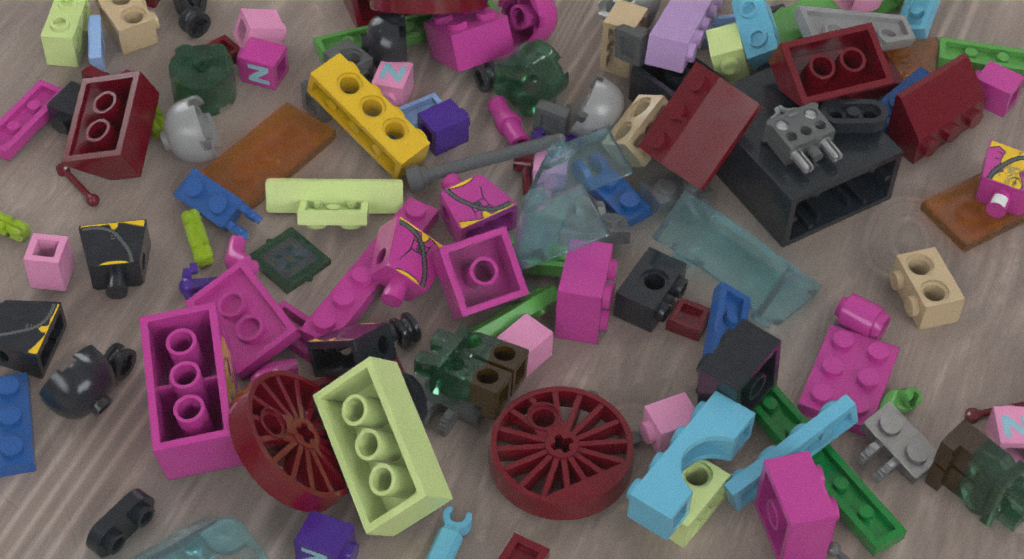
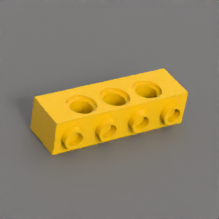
M338 53L310 73L307 92L393 179H400L406 175L405 167L420 164L426 159L430 142L425 133L419 128H415L405 118L402 110L397 106H393L382 95L378 86L370 83L352 61H348L341 53ZM388 136H394L397 139H391Z

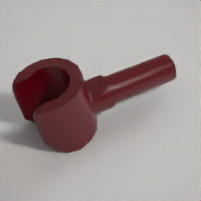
M532 154L515 158L513 163V171L522 172L524 196L531 195Z

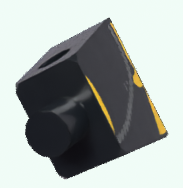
M147 219L79 226L83 251L94 289H106V295L109 298L122 299L126 297L128 287L140 286L145 282L151 249Z
M5 300L0 303V366L21 373L27 372L28 375L36 378H44L67 327L61 302Z
M356 323L306 342L314 376L340 377L369 356L392 361L397 355L395 343L399 339V334L396 327L391 323ZM346 348L352 349L348 355L342 354L341 351Z

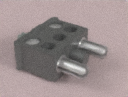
M811 102L798 108L788 109L782 105L774 108L776 113L766 121L761 140L769 144L785 166L795 162L804 174L811 173L814 170V165L807 157L810 156L814 162H818L824 156L821 152L823 150L833 162L842 159L843 154L833 143L836 130L818 109V103Z

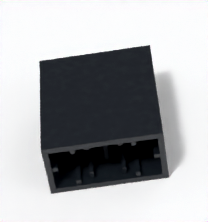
M769 62L758 67L751 76L731 83V85L763 107L716 175L782 248L891 199L903 151L882 130L874 133H835L833 143L843 154L842 159L833 162L823 150L821 152L824 156L818 162H814L810 156L807 157L814 165V170L811 173L804 174L795 162L785 166L769 144L761 140L766 121L776 113L775 107L780 105L788 109L800 107L779 90ZM846 96V97L837 98V99H850V98H849L848 96ZM823 102L818 103V109H820Z

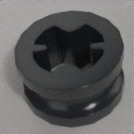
M191 6L181 14L178 23L179 27L191 38H199L208 31L211 19L199 7Z
M492 61L484 63V66L478 65L473 68L475 82L483 93L488 92L490 87L496 89L501 86L499 71Z
M409 312L402 313L400 319H390L389 323L393 324L398 331L399 339L396 343L401 348H408L410 341L414 343L421 341L422 334L418 323Z
M120 343L112 344L104 354L112 365L115 378L118 380L125 379L131 373L136 363V352L131 348L125 349V346Z

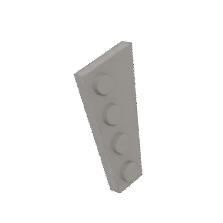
M800 5L793 14L803 38L872 22L883 51L910 47L916 39L905 15Z

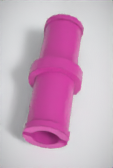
M495 96L490 99L487 104L488 111L496 121V129L499 134L506 137L510 146L530 141L529 136L522 128V120L517 113L512 112L505 97Z

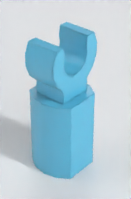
M448 506L443 512V527L439 528L425 559H455L463 542L462 536L467 535L471 531L472 513L467 512L463 521L454 522L452 521L453 507Z

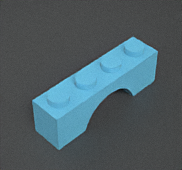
M715 391L707 402L700 401L695 407L686 427L680 426L673 434L669 448L664 453L659 451L654 456L643 479L637 478L631 484L626 498L629 499L627 517L668 541L688 516L693 491L686 484L682 476L683 471L693 463L705 459L731 461L750 438L756 413L718 391Z

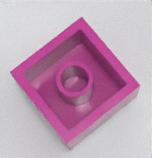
M486 7L469 12L435 14L433 16L434 19L423 22L431 58L457 72L465 71L515 52L508 16L494 10V8Z
M506 226L440 247L430 253L454 321L529 294Z
M570 238L557 292L555 338L597 345L600 331H607L610 310L605 308L609 309L610 304H613L616 283H611L610 281H615L618 268V260L612 259L613 244Z
M809 451L764 460L754 505L776 559H825L829 544L833 541V531L836 521L839 520L840 513L835 498L829 497L822 468L820 465H815Z

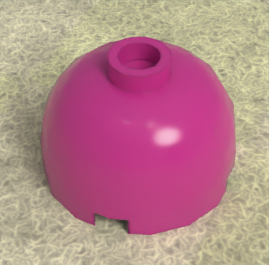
M499 0L498 7L502 6L501 13L508 16L514 46L518 44L521 48H528L542 44L549 39L556 29L558 15L554 0Z

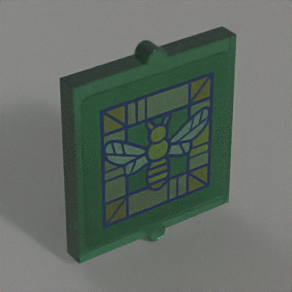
M292 226L275 238L267 239L266 244L249 254L252 260H256L259 263V271L286 294H289L306 281L311 282L313 276L331 265V259Z

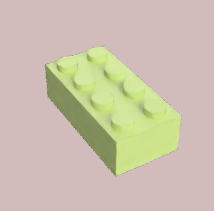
M369 356L312 395L366 534L395 536L453 499L397 362Z

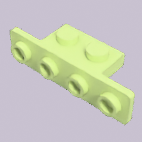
M268 178L265 182L266 211L268 213H297V224L306 225L309 229H323L327 225L341 226V228L348 230L358 229L361 226H367L369 214H396L403 206V181L401 179Z

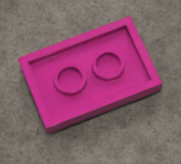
M243 259L185 301L188 307L216 302L228 333L236 372L242 380L246 379L302 336Z
M830 324L799 400L798 410L803 415L814 418L826 403L832 400L837 401L847 394L855 402L858 422L849 428L848 431L866 436L860 427L863 422L877 412L900 347Z

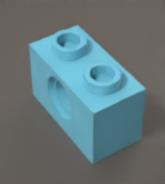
M767 0L730 1L746 58L753 69L756 70L761 65L769 62L768 59L781 43L770 4Z

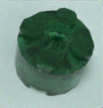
M535 39L533 42L523 40L496 64V82L493 83V88L498 96L505 97L523 116L531 117L535 114V107L540 99L550 101L558 97L569 85L568 71L563 73L562 67L558 63V60L562 57L551 45L540 39Z
M218 43L194 46L182 44L175 49V55L171 58L168 65L174 104L185 98L198 95L205 103L199 105L202 113L209 112L211 116L220 114L219 109L228 103L231 106L234 104L237 97L232 57L228 54L227 48L224 45Z

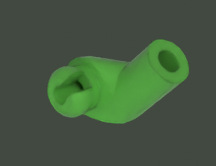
M915 387L889 391L882 397L878 410L890 401L902 414L910 412L920 405L922 395Z

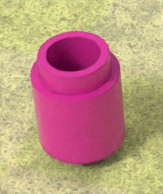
M852 293L849 298L843 296L834 312V315L838 317L837 325L876 340L882 338L891 320V315L885 312L884 307L855 293Z

